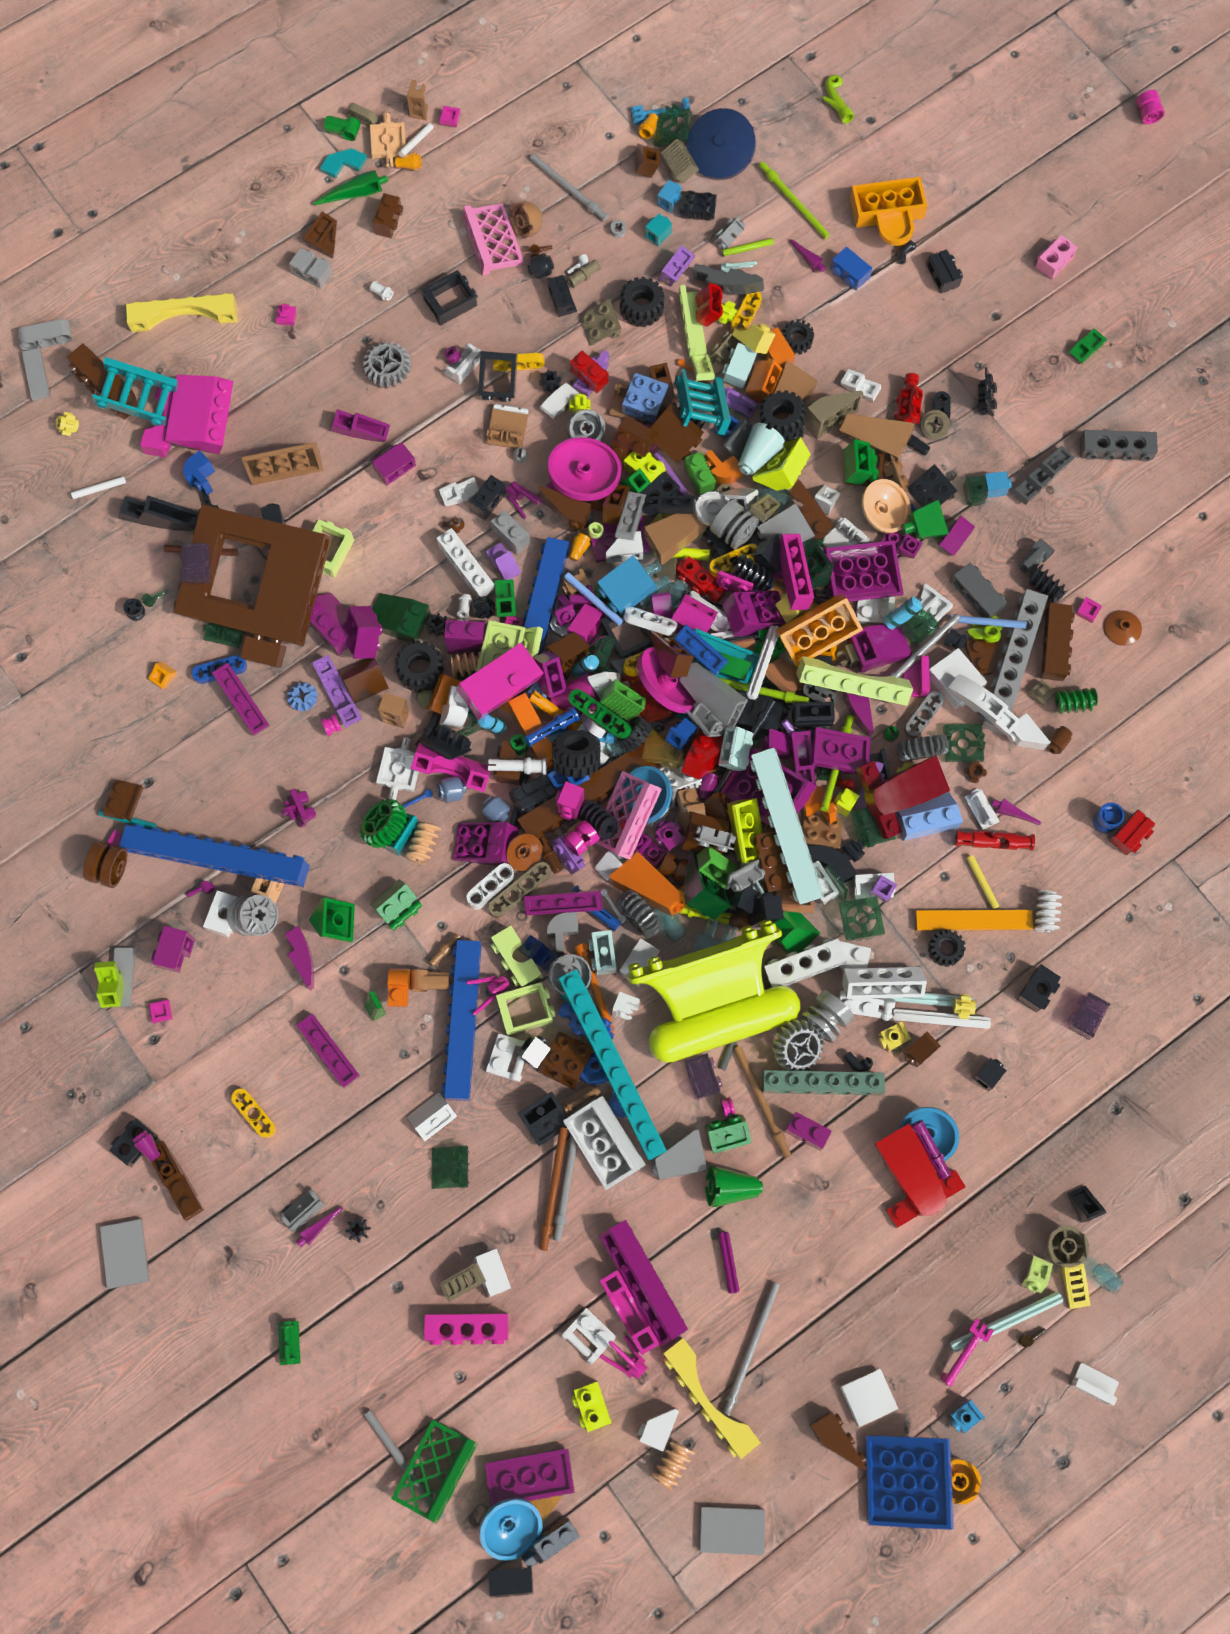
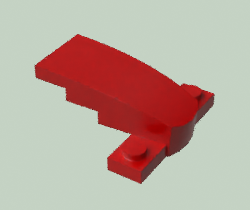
M910 1123L874 1144L885 1161L884 1164L894 1177L895 1183L906 1197L903 1201L886 1210L896 1228L917 1216H930L938 1213L944 1208L947 1198L966 1188L956 1170H953L944 1179L938 1178L925 1149Z

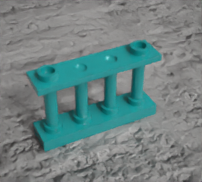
M105 357L103 365L108 374L101 395L93 394L92 396L95 405L102 409L110 408L148 420L156 426H166V417L162 416L169 392H177L178 380ZM120 374L126 380L117 402L108 399L115 375ZM135 380L142 381L144 384L137 407L126 405L132 383ZM155 385L161 387L162 391L155 413L145 411L144 408L150 389Z
M681 369L680 374L675 378L674 385L677 388L681 410L680 418H682L683 426L687 427L690 418L714 423L717 433L725 435L731 418L722 378L715 377L713 383L709 385L688 380L685 369ZM689 387H690V388H694V389H698V390L707 391L708 394L701 393V392H697V391H693V390H689ZM691 398L707 401L712 405L692 401ZM693 408L706 412H711L712 415L693 411Z

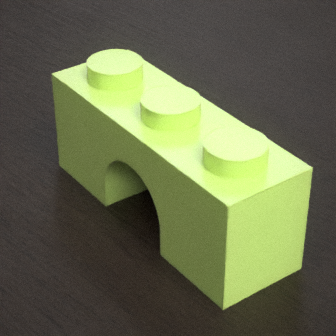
M512 926L491 937L493 943L490 946L495 954L499 953L503 958L500 962L506 971L510 970L513 974L510 978L516 987L530 986L542 979V974L532 958L525 962H517L513 959V952L522 946V943Z

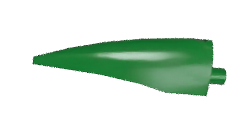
M372 170L335 187L313 203L315 206L350 198L366 197L381 192V184L389 181L387 175L378 177L376 171Z

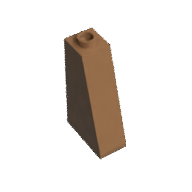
M788 361L774 394L779 390L781 392L788 390V393L794 392L796 396L799 395L801 401L805 403L816 390L818 380ZM782 412L774 417L777 419H787L791 414Z
M847 414L846 418L842 417L838 427L840 428V434L853 440L870 442V448L900 459L915 429V424Z
M694 509L693 514H674L644 527V537L660 565H663L710 526L703 524L697 519Z

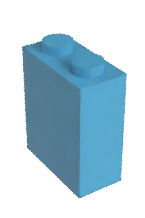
M634 555L597 582L600 586L598 591L604 598L608 597L610 599L609 605L615 613L619 611L621 615L625 613L626 608L634 607L658 589Z

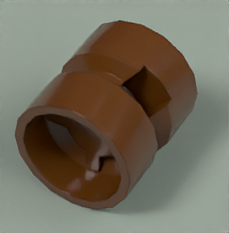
M667 852L659 872L665 878L673 877L674 882L684 885L688 860L685 858L680 860L678 855Z

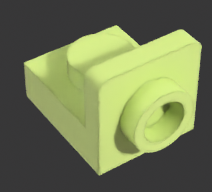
M1033 1256L1022 1285L1033 1292L1042 1293L1048 1285L1053 1264Z

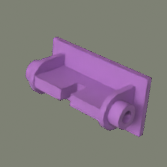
M731 387L725 388L728 407L751 418L760 404L733 390Z
M563 834L550 844L563 861L566 870L572 875L586 866L584 864L585 860L581 855L578 857L571 853L563 840L565 836Z

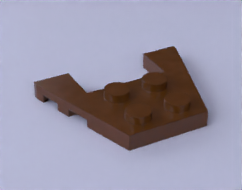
M798 479L789 494L804 504L800 511L815 537L802 544L805 555L812 556L833 527V524Z

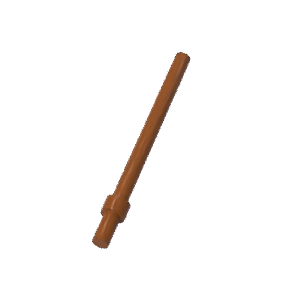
M560 1127L544 1224H541L540 1230L542 1236L539 1250H548L549 1238L553 1232L552 1220L568 1128Z

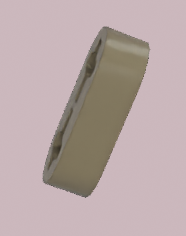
M350 103L346 109L348 117L358 119L361 124L367 127L375 125L378 121L375 113L355 103Z

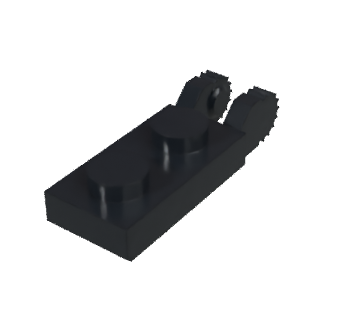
M694 495L646 497L643 513L647 515H655L656 513L693 514L696 497Z

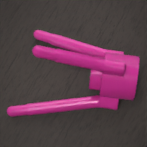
M492 975L487 978L466 982L468 985L490 982L488 987L490 992L493 993L491 997L473 1012V1015L484 1009L496 998V995L509 988V982L506 977H495Z
M624 1336V1339L635 1355L632 1359L610 1340L609 1344L628 1363L626 1365L628 1369L604 1355H600V1358L625 1373L629 1378L633 1376L637 1380L648 1368L644 1364L645 1360L640 1356L628 1336Z

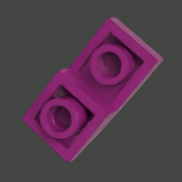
M960 515L949 529V534L938 545L954 556L975 526Z
M898 532L886 533L881 541H895L897 554L912 559L915 558L922 545L921 541L908 534L903 536Z
M670 592L651 595L653 614L672 619Z
M642 833L634 850V853L638 851L656 869L661 865L667 854L664 849L652 842V839Z

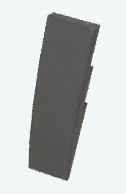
M1063 446L1059 447L1036 470L1028 475L1026 480L1015 488L1012 494L1026 505L1052 482L1075 457Z

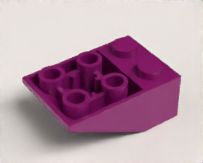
M779 591L733 592L722 603L733 636H749L762 629L769 630L770 626L777 625L782 627L787 624L775 605L781 600Z
M897 623L898 627L895 629H889L885 624L864 627L862 631L847 639L848 644H853L859 659L857 667L860 674L909 658L912 655L900 624Z
M508 822L458 823L453 860L499 866L503 863L509 864L506 858V850L511 840L518 836L519 829Z

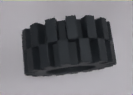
M796 319L795 323L794 320H791L790 324L787 323L782 331V335L795 355L796 352H799V355L802 354V351L806 353L813 344V327L810 328V323L805 324V320H802V323L799 322L800 319ZM793 333H800L804 336V340L795 341L791 338V335Z
M636 716L634 720L630 721L631 733L627 738H617V742L629 752H633L637 747H640L641 743L645 742L646 737L650 735L652 726L641 716Z
M951 929L937 932L928 944L930 958L934 959L933 962L940 963V966L946 965V967H949L950 965H955L964 956L966 947H964L965 941L961 940L963 937L961 935L958 936L956 931L951 932ZM941 942H951L954 946V952L951 955L943 954L940 951Z

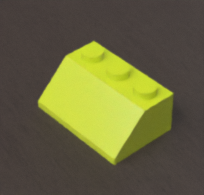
M801 437L784 442L783 448L755 472L752 477L753 480L777 491L792 488L811 455Z
M757 798L727 803L731 833H733V836H736L734 849L737 861L746 863L757 859L753 836L763 834Z

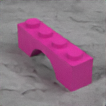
M158 386L154 395L157 404L162 391L161 387ZM173 391L169 392L164 407L163 416L166 417L167 424ZM167 424L166 426H154L144 430L140 444L144 454L166 458L167 451H170L171 443L165 442Z
M421 743L417 747L411 769L428 775L442 772L457 776L466 787L481 792L485 791L491 772L488 771L489 765L461 756L453 760L445 759L442 754L429 750L427 746Z
M616 1270L601 1279V1285L640 1354L643 1355L658 1346L659 1342L634 1301L619 1271Z

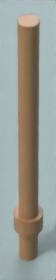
M742 1047L734 1048L774 1135L772 1138L775 1144H778L784 1159L792 1156L785 1142L787 1139L784 1133H781Z

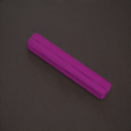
M721 1232L718 1234L728 1292L729 1294L738 1293L739 1285L729 1232Z

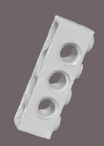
M452 528L437 537L439 549L476 598L479 596L481 598L484 596L489 597L495 593L494 583Z
M829 938L822 941L823 944L820 946L810 945L804 948V952L797 954L795 951L787 954L786 958L780 961L778 958L768 961V965L764 967L771 986H788L847 964L839 939ZM822 951L829 954V958L825 961H821L818 958L819 953ZM804 958L811 961L807 968L800 966V961ZM785 965L792 967V972L788 975L781 972L782 967Z
M921 967L844 969L842 986L847 999L924 997L927 983Z

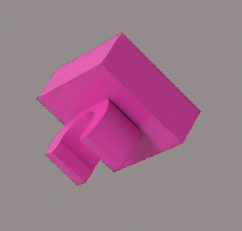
M289 304L278 305L276 323L278 325L294 326L297 312L296 306H289Z

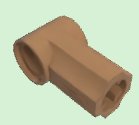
M421 969L411 970V991L449 990V972H429L428 970Z

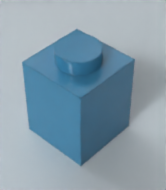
M1007 471L987 473L981 482L985 498L1006 496L1011 488V479L1008 478Z

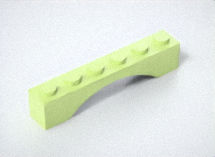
M804 656L801 657L796 672L799 682L906 706L913 691V687L907 679L894 676L875 677L861 675L834 667L821 660Z

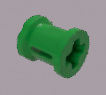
M517 734L511 738V748L518 756L526 754L528 745L524 740V735Z

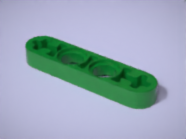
M575 689L570 693L569 702L613 735L621 739L627 738L630 735L631 727L626 721L580 689ZM578 695L586 702L582 704L575 697ZM596 704V712L590 714L588 711L589 706ZM606 714L611 715V721L608 724L603 723V717ZM618 724L619 726L623 727L625 731L623 733L620 732L619 729L614 727V725Z

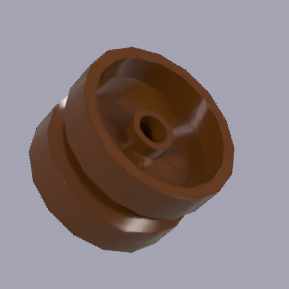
M95 841L85 860L83 869L84 879L95 884L100 882L102 886L108 888H115L119 884L126 868L127 849L118 845L111 847L105 841Z

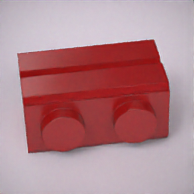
M583 350L570 361V371L596 394L608 384L609 373L604 368H601Z
M1137 809L1109 841L1125 855L1131 852L1135 854L1142 846L1140 841L1143 838L1147 840L1154 833L1152 828L1156 824Z

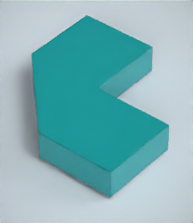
M352 148L329 154L320 167V171L333 178H337L344 165L360 172L367 160V155Z

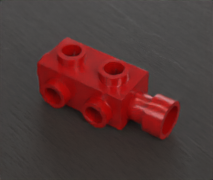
M907 373L904 379L906 386L900 389L899 395L896 396L898 409L894 412V418L896 421L917 424L920 420L923 391L917 387L919 375Z
M690 556L678 562L676 574L677 579L682 584H689L691 591H695L703 597L709 594L715 603L722 600L726 591L715 586L716 577L711 575L710 570L704 569L697 559H692Z

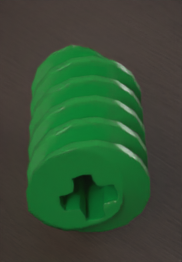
M1088 688L1083 690L1076 689L1075 691L1069 689L1067 692L1066 690H1061L1060 693L1056 691V708L1059 714L1063 713L1064 708L1067 713H1070L1071 708H1073L1074 713H1077L1078 707H1080L1082 712H1085L1086 707H1088V710L1091 712L1093 706H1097L1098 703L1097 691L1095 688H1090V690Z

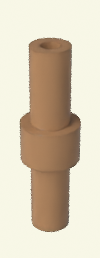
M455 933L446 944L443 943L438 948L439 951L432 957L429 963L435 967L444 956L447 957L452 952L451 949L461 937Z

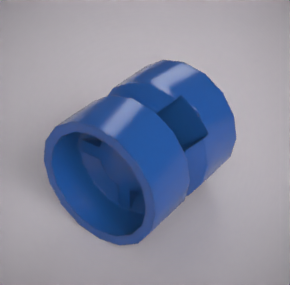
M1113 802L1104 804L1093 817L1094 827L1101 833L1114 831L1124 820V810L1120 805Z

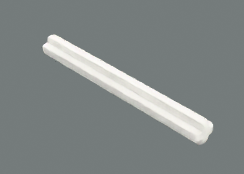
M777 625L769 627L746 693L748 699L755 700L758 697L778 638V634L775 631L779 628Z
M905 1009L893 1010V1020L984 1029H989L991 1025L990 1017L969 1015V1019H959L958 1014Z

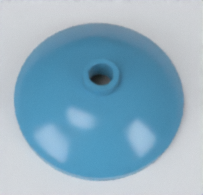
M642 766L629 774L662 789L647 823H651L659 819L667 811L672 798V787L663 771L652 766ZM628 777L625 780L624 788L630 786ZM643 784L636 787L638 794L640 793ZM632 790L626 793L627 800L633 798ZM621 796L619 797L620 804L623 803ZM635 802L628 805L630 812L632 811Z
M927 1106L916 1108L906 1114L899 1125V1129L909 1123L912 1125L918 1120H923L926 1128L932 1129L930 1135L939 1152L943 1153V1160H948L955 1153L959 1144V1130L956 1122L947 1112L936 1107Z
M510 1498L503 1500L491 1507L483 1517L479 1529L481 1544L484 1550L493 1558L499 1560L520 1558L530 1550L529 1547L533 1544L532 1541L541 1535L542 1518L537 1508L525 1499Z

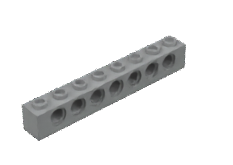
M1026 589L1024 595L1020 594L1017 601L1019 609L1018 611L1015 610L1012 620L1027 621V630L1009 628L1006 636L1009 638L1008 644H1004L1001 654H1004L1003 660H999L996 670L999 671L997 677L994 676L991 687H993L992 694L1009 706L1007 709L1011 713L1048 598L1047 595ZM1025 609L1030 610L1032 614H1028ZM1014 642L1021 643L1022 647L1016 646ZM1009 658L1015 659L1017 663H1012ZM1004 675H1009L1012 680H1007ZM998 691H1003L1006 697L1001 696ZM981 714L980 720L983 721L981 728L1003 735L1002 731Z

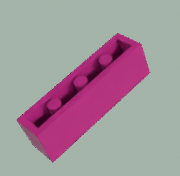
M782 534L779 541L780 563L790 610H809L814 594L801 534Z

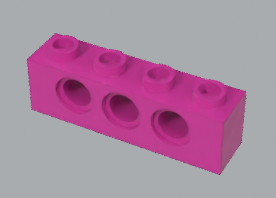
M509 1314L425 1315L424 1341H429V1345H442V1340H450V1345H463V1340H471V1344H483V1340H492V1344H504V1340H509ZM445 1323H448L452 1328L448 1336H444L441 1333V1326ZM465 1323H469L473 1329L472 1333L468 1336H465L461 1331ZM485 1323H490L493 1326L491 1335L483 1334L482 1327Z

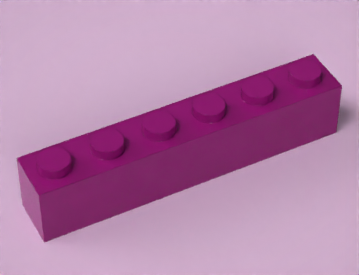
M624 1220L599 1235L601 1242L659 1345L663 1346L686 1332L688 1328L628 1222Z

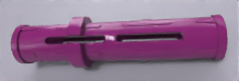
M918 1120L914 1122L911 1126L925 1149L939 1179L948 1177L951 1172L943 1160L944 1155L942 1152H939L924 1121Z

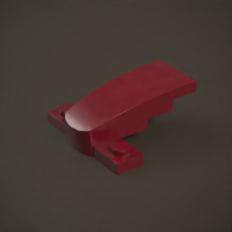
M937 755L914 764L901 772H897L883 781L875 761L856 768L864 788L866 806L873 817H875L883 840L902 832L895 812L927 802L950 791Z

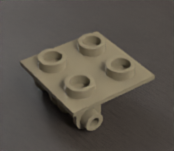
M610 299L580 315L591 346L610 335L614 338L620 336L621 326Z

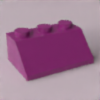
M332 593L316 596L309 624L339 656L349 648L351 631L346 622L348 611Z

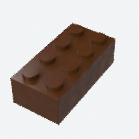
M82 343L67 356L70 363L68 366L80 383L84 382L86 388L92 394L96 393L100 396L108 372L104 369L103 361ZM118 375L114 377L108 399L117 402L125 383ZM131 388L126 405L137 407L138 400ZM110 409L115 416L119 415L124 420L130 416L129 414Z

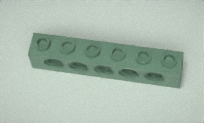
M764 1070L762 1073V1093L882 1096L885 1093V1074L876 1072Z

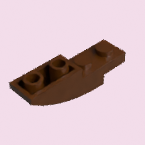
M161 1141L156 1145L161 1155L151 1163L163 1185L169 1191L183 1219L187 1222L204 1211L178 1161L166 1143Z

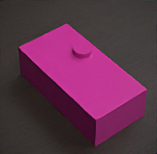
M519 643L459 683L456 690L476 718L480 720L540 680L544 673L524 645Z

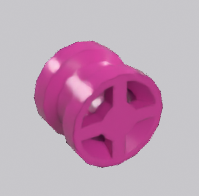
M335 713L330 718L320 719L328 736L332 735L335 731H342Z

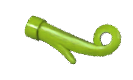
M831 75L825 82L829 98L823 96L822 100L830 104L837 111L842 123L847 124L854 119L855 115L835 90V88L843 84L842 78L839 75Z

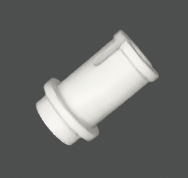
M374 281L371 284L370 291L381 296L384 301L391 300L393 291L390 287H385L378 283V281Z
M463 594L458 599L459 608L457 616L466 619L469 617V610L473 600L470 595Z

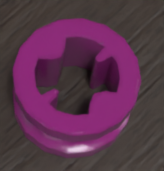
M451 346L444 352L443 357L447 359L449 364H454L461 358V353L457 347Z

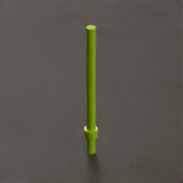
M764 161L761 162L759 167L764 171L767 179L773 182L822 237L827 239L830 233L780 180L777 172L774 169L771 170Z
M720 678L734 689L748 691L750 684ZM761 687L759 691L760 695L782 699L787 703L809 702L808 697L795 695V692L791 691L782 692Z
M852 715L846 716L844 726L841 727L840 732L852 733L851 726L854 719ZM831 769L820 807L821 811H828L839 770Z

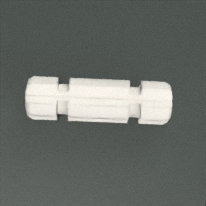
M494 404L493 409L523 414L529 413L527 408L519 409V407L508 405L503 407L502 404Z

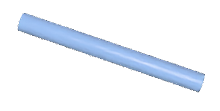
M570 573L565 575L564 578L618 626L623 623L624 620L574 576Z
M960 616L961 619L957 622L1026 629L1027 621Z

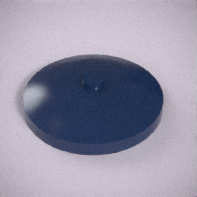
M718 108L703 114L693 124L687 138V150L701 175L713 180H727L742 173L751 163L756 150V137L751 123L743 114L733 109Z

